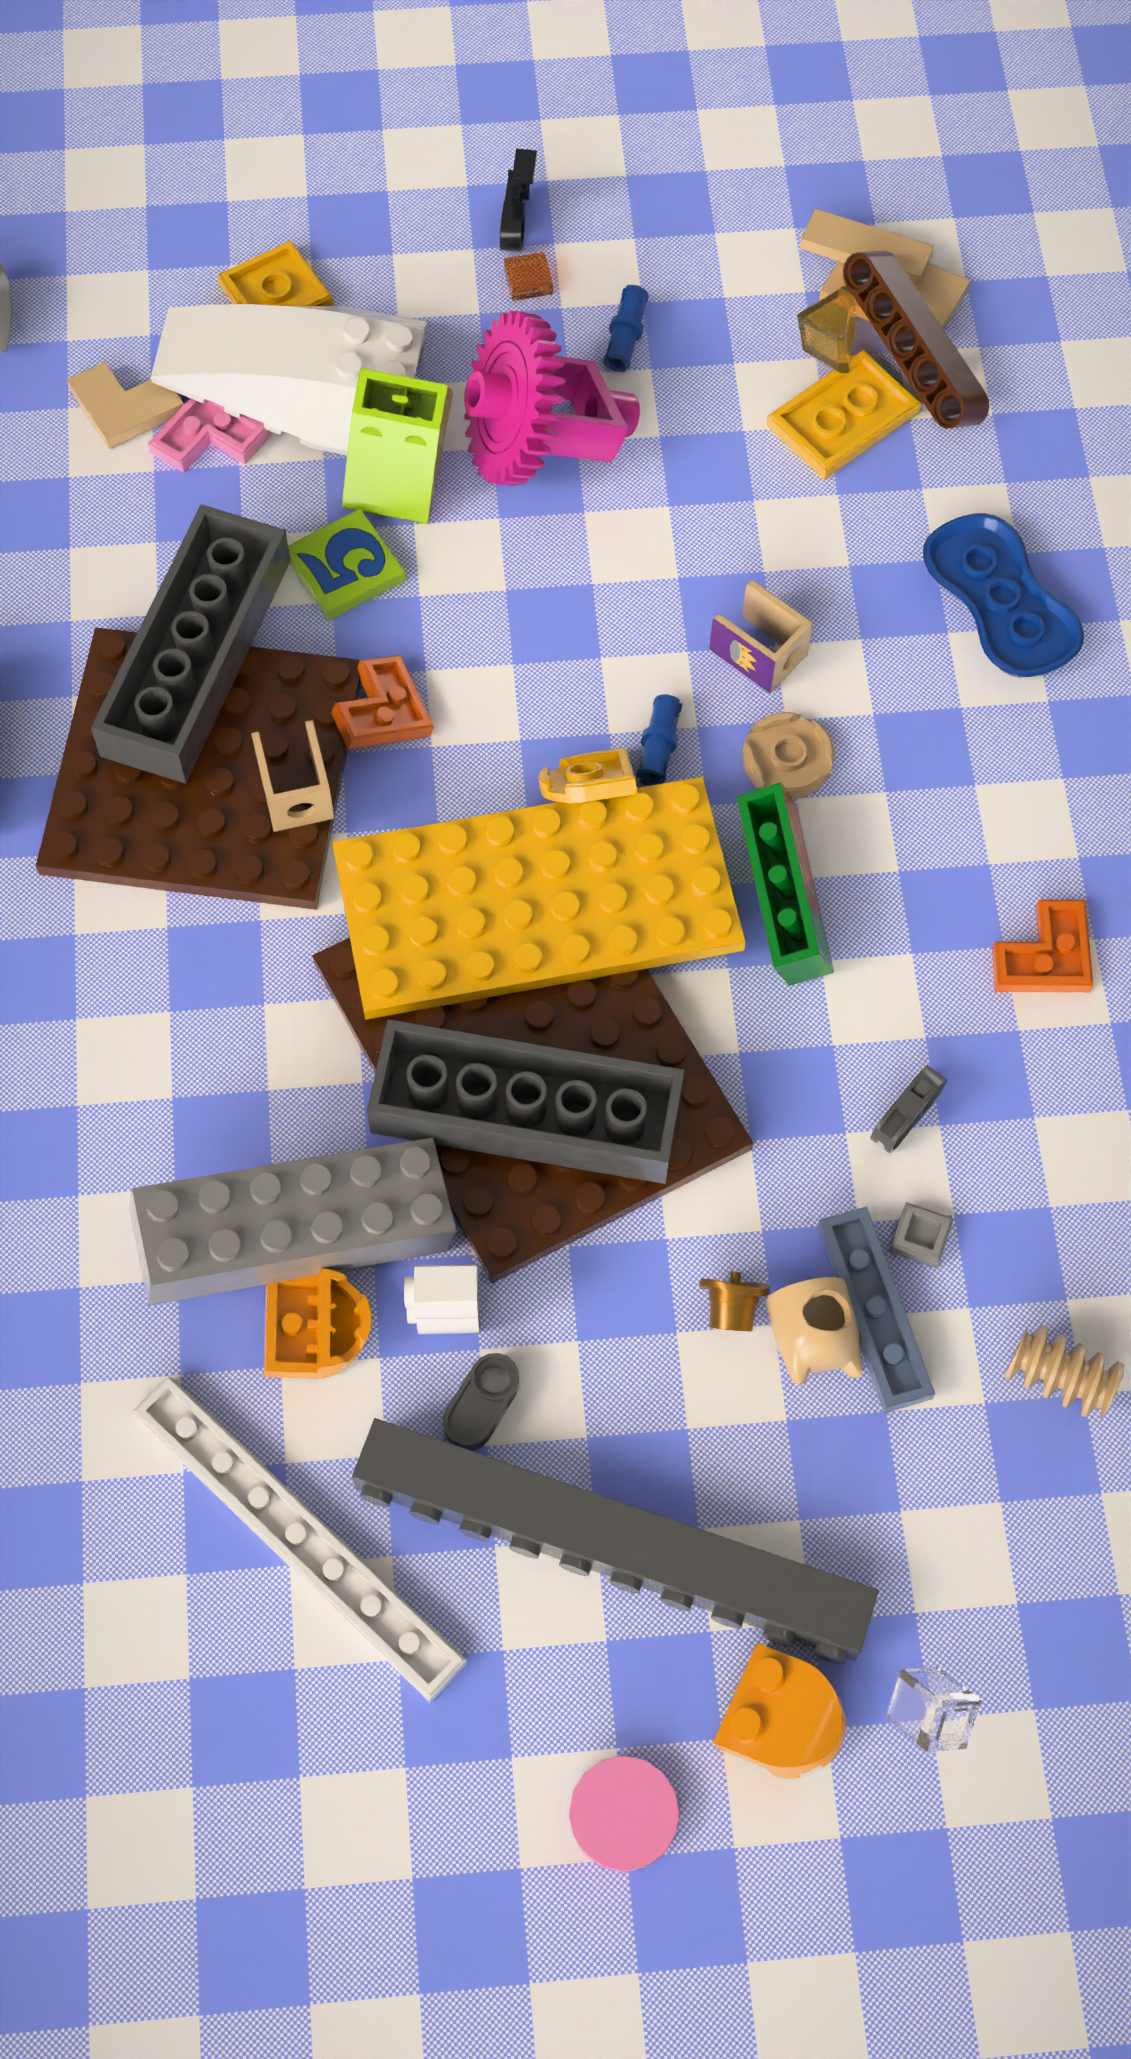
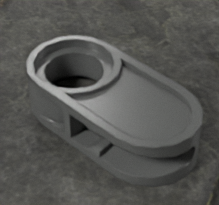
M926 1065L885 1113L872 1132L870 1139L875 1143L880 1141L884 1145V1150L892 1153L942 1092L948 1079L929 1065Z
M489 1353L480 1357L469 1371L443 1417L444 1434L450 1444L475 1451L482 1448L491 1438L519 1389V1370L515 1362L508 1356L500 1353ZM498 1367L505 1370L510 1377L509 1385L498 1393L485 1390L480 1383V1379L487 1369Z

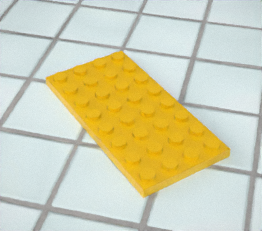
M703 777L637 788L636 795L579 803L555 802L332 841L365 1020L741 952L745 949L746 942Z

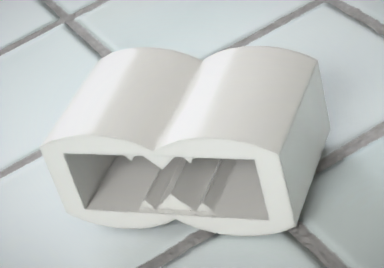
M477 1264L414 1265V1277L404 1278L405 1308H407V1323H417L418 1334L480 1333Z

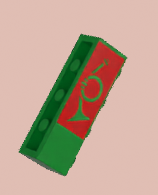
M781 782L736 796L774 969L789 986L834 973L795 801Z

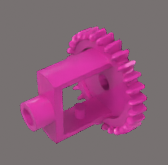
M509 310V314L501 313L500 320L494 319L492 321V331L485 330V344L478 343L479 360H472L471 363L474 372L468 377L464 393L466 409L464 420H470L465 437L472 438L468 447V453H475L472 461L473 466H479V476H485V481L493 482V484L514 486L526 483L529 478L536 476L537 468L544 466V461L538 455H557L611 462L618 454L624 438L631 436L638 425L640 406L636 395L609 390L594 361L553 355L559 353L562 349L559 344L552 342L557 338V334L550 329L551 326L547 321H544L542 317L536 314ZM570 400L576 415L553 412L552 405Z

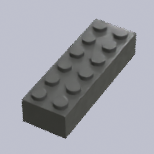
M202 504L200 505L91 726L100 757L178 782L187 783L291 562L285 529Z
M388 1019L367 1107L370 1133L413 1141L433 1137L434 1144L666 1184L685 1070Z

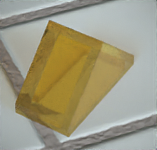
M843 286L800 312L797 316L802 350L840 373H849L857 318L854 297L847 286Z

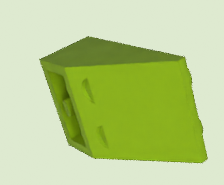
M360 368L351 415L342 498L343 508L361 509L363 512L423 524L429 523L453 397V391L449 385Z

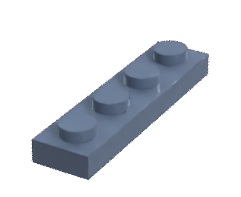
M867 1206L820 1219L817 1227L834 1275L844 1279L848 1287L859 1328L860 1348L883 1412L888 1413L932 1400L935 1391Z

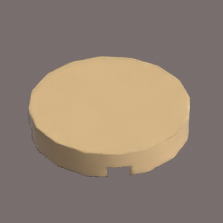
M792 712L771 714L757 721L746 737L741 757L744 773L754 787L760 789L781 782L793 799L804 798L819 790L830 776L835 755L832 739L823 726L813 719L810 722L807 719L800 718L801 714Z

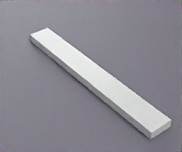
M170 1375L131 1411L142 1425L429 1703L467 1664V1660Z

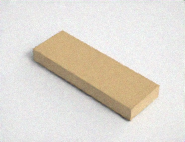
M815 208L801 238L800 249L843 263L853 253L888 251L897 258L913 284L919 287L932 257L934 245Z

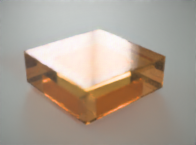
M545 252L504 258V271L512 301L553 294V282Z

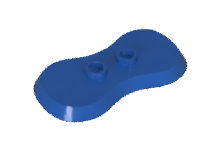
M974 513L946 522L928 536L923 546V559L928 572L944 589L960 599L970 610L976 622L980 644L984 653L1001 671L1018 678L1043 675L1064 666L1079 653L1084 642V632L1078 616L1066 603L1046 590L1034 576L1028 562L1023 540L1013 526L995 515Z

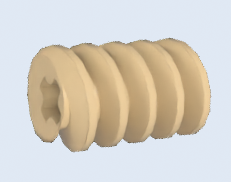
M1041 1324L1031 1334H1028L1027 1327L1008 1365L1005 1378L1011 1380L1022 1370L1025 1372L1024 1388L1029 1390L1041 1379L1044 1381V1398L1048 1399L1058 1389L1063 1390V1407H1069L1077 1398L1082 1399L1081 1416L1086 1418L1098 1407L1101 1409L1100 1421H1102L1122 1381L1124 1364L1117 1361L1107 1371H1104V1354L1098 1352L1088 1362H1085L1086 1346L1084 1344L1078 1343L1067 1353V1337L1060 1333L1048 1344V1327Z

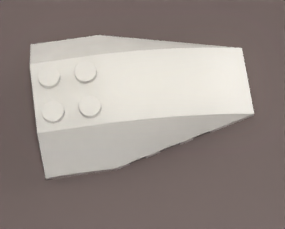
M219 304L168 308L156 354L151 382L203 404L207 400L223 406L225 413L237 418H241L243 414L264 423L265 429L281 435L283 431L300 438V444L312 449L347 455L352 408L360 368L416 378L418 363L422 361L429 322L349 306Z

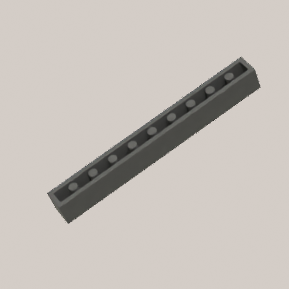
M374 1418L352 1475L355 1489L361 1491L360 1497L372 1504L389 1507L392 1501L410 1507L409 1514L424 1522L439 1524L440 1519L459 1524V1531L462 1534L480 1541H489L490 1535L510 1542L509 1549L520 1555L538 1559L540 1553L560 1559L559 1566L569 1572L589 1576L592 1570L611 1577L609 1583L621 1590L640 1593L641 1588L662 1594L660 1601L670 1607L690 1611L693 1605L711 1611V1619L722 1625L740 1629L743 1623L763 1629L762 1636L769 1641L784 1646H793L794 1640L815 1647L814 1655L837 1664H844L846 1658L855 1661L861 1653L879 1592L878 1589L377 1418Z

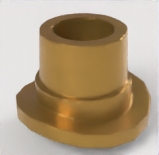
M731 1271L730 1283L701 1278L699 1288L709 1290L708 1300L711 1301L709 1327L752 1332L755 1307L758 1305L759 1296L770 1295V1285L759 1282H740L741 1272Z

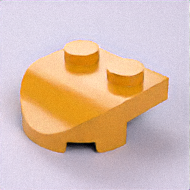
M321 1268L319 1275L266 1284L263 1377L320 1379L335 1375L348 1367L361 1352L371 1328V1309L365 1294L361 1295L347 1281L346 1275L325 1268Z
M757 1643L713 1743L723 1751L766 1768L774 1776L795 1779L800 1777L799 1774L808 1772L819 1765L825 1767L833 1760L845 1738L846 1714L843 1711L841 1700L836 1690L817 1668L803 1660Z

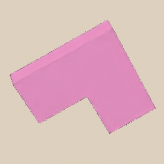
M190 398L148 442V447L151 454L185 473L210 444L246 464L270 438L271 431L265 429L264 423L243 414L241 418H237L225 413L224 407L207 400L203 404Z

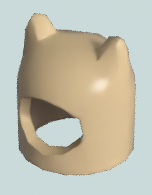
M838 1277L809 1279L783 1287L768 1296L765 1302L777 1349L785 1362L790 1378L795 1384H805L809 1373L820 1374L835 1369L843 1370L851 1378H859L861 1376L863 1364L860 1352L859 1328L844 1279Z

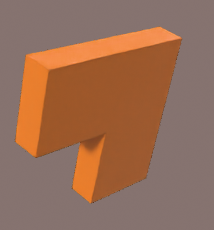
M401 655L360 660L357 671L368 698L335 703L331 712L347 749L430 737L434 725Z
M1038 899L1035 907L1038 942H994L992 960L995 992L1090 993L1093 988L1086 900Z

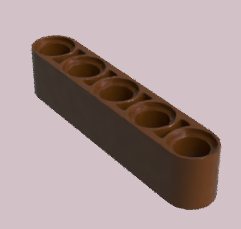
M888 251L857 252L851 254L843 267V279L847 288L936 423L940 427L950 429L978 425L983 422L990 408L986 392L897 258Z

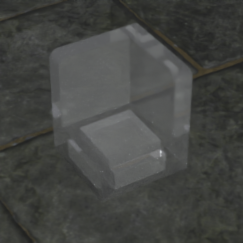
M939 1667L900 1670L886 1716L888 1721L927 1753L966 1749L982 1700Z

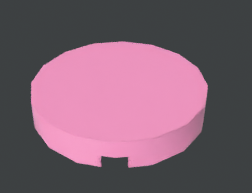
M620 1756L602 1760L584 1773L573 1791L569 1818L573 1836L585 1856L602 1868L629 1872L647 1867L664 1855L676 1835L679 1808L675 1790L662 1771L643 1759Z

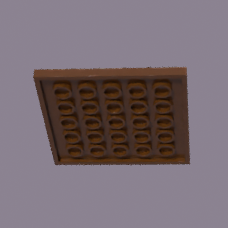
M95 627L36 862L39 875L317 910L334 819L273 832L251 733L259 731L273 794L318 785L305 721L313 720L328 779L335 818L348 749L331 712L335 703L358 700L361 680L357 666L360 660L251 646L194 769L185 784L100 757L91 726L137 632ZM297 804L291 807L288 811H304L309 809L313 804Z

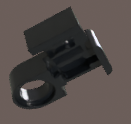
M516 148L513 170H508V181L500 226V250L522 251L525 232V203H522V199L529 200L530 184H533L537 150Z

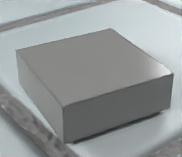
M906 1202L889 1252L937 1268L954 1218Z

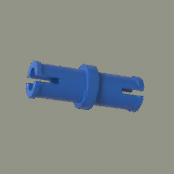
M627 285L626 288H623L617 315L613 316L610 321L609 332L611 337L603 363L607 368L616 372H625L626 369L630 368L635 342L642 337L643 324L641 320L649 294L640 286Z
M661 694L654 698L649 727L643 730L641 744L644 749L636 777L639 778L642 784L647 786L665 783L670 754L677 747L678 736L675 731L683 705L679 703L680 700L672 695Z

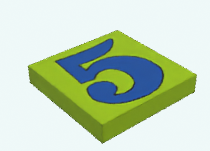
M361 509L288 545L290 565L328 620L406 581L404 569Z

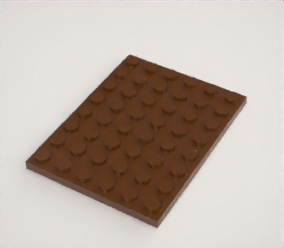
M350 937L312 955L316 969L374 1073L376 1072L388 1019L685 1070L666 1184L435 1144L451 1211L492 1284L751 1151L754 1142L647 969L365 1020Z

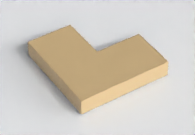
M106 362L67 379L69 390L109 449L169 421L184 405L176 392L151 382V379L124 391Z

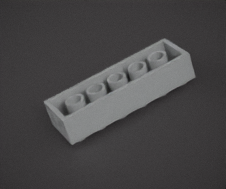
M433 1137L131 1189L129 1211L148 1306L319 1275L321 1268L342 1271L447 1252L456 1233Z

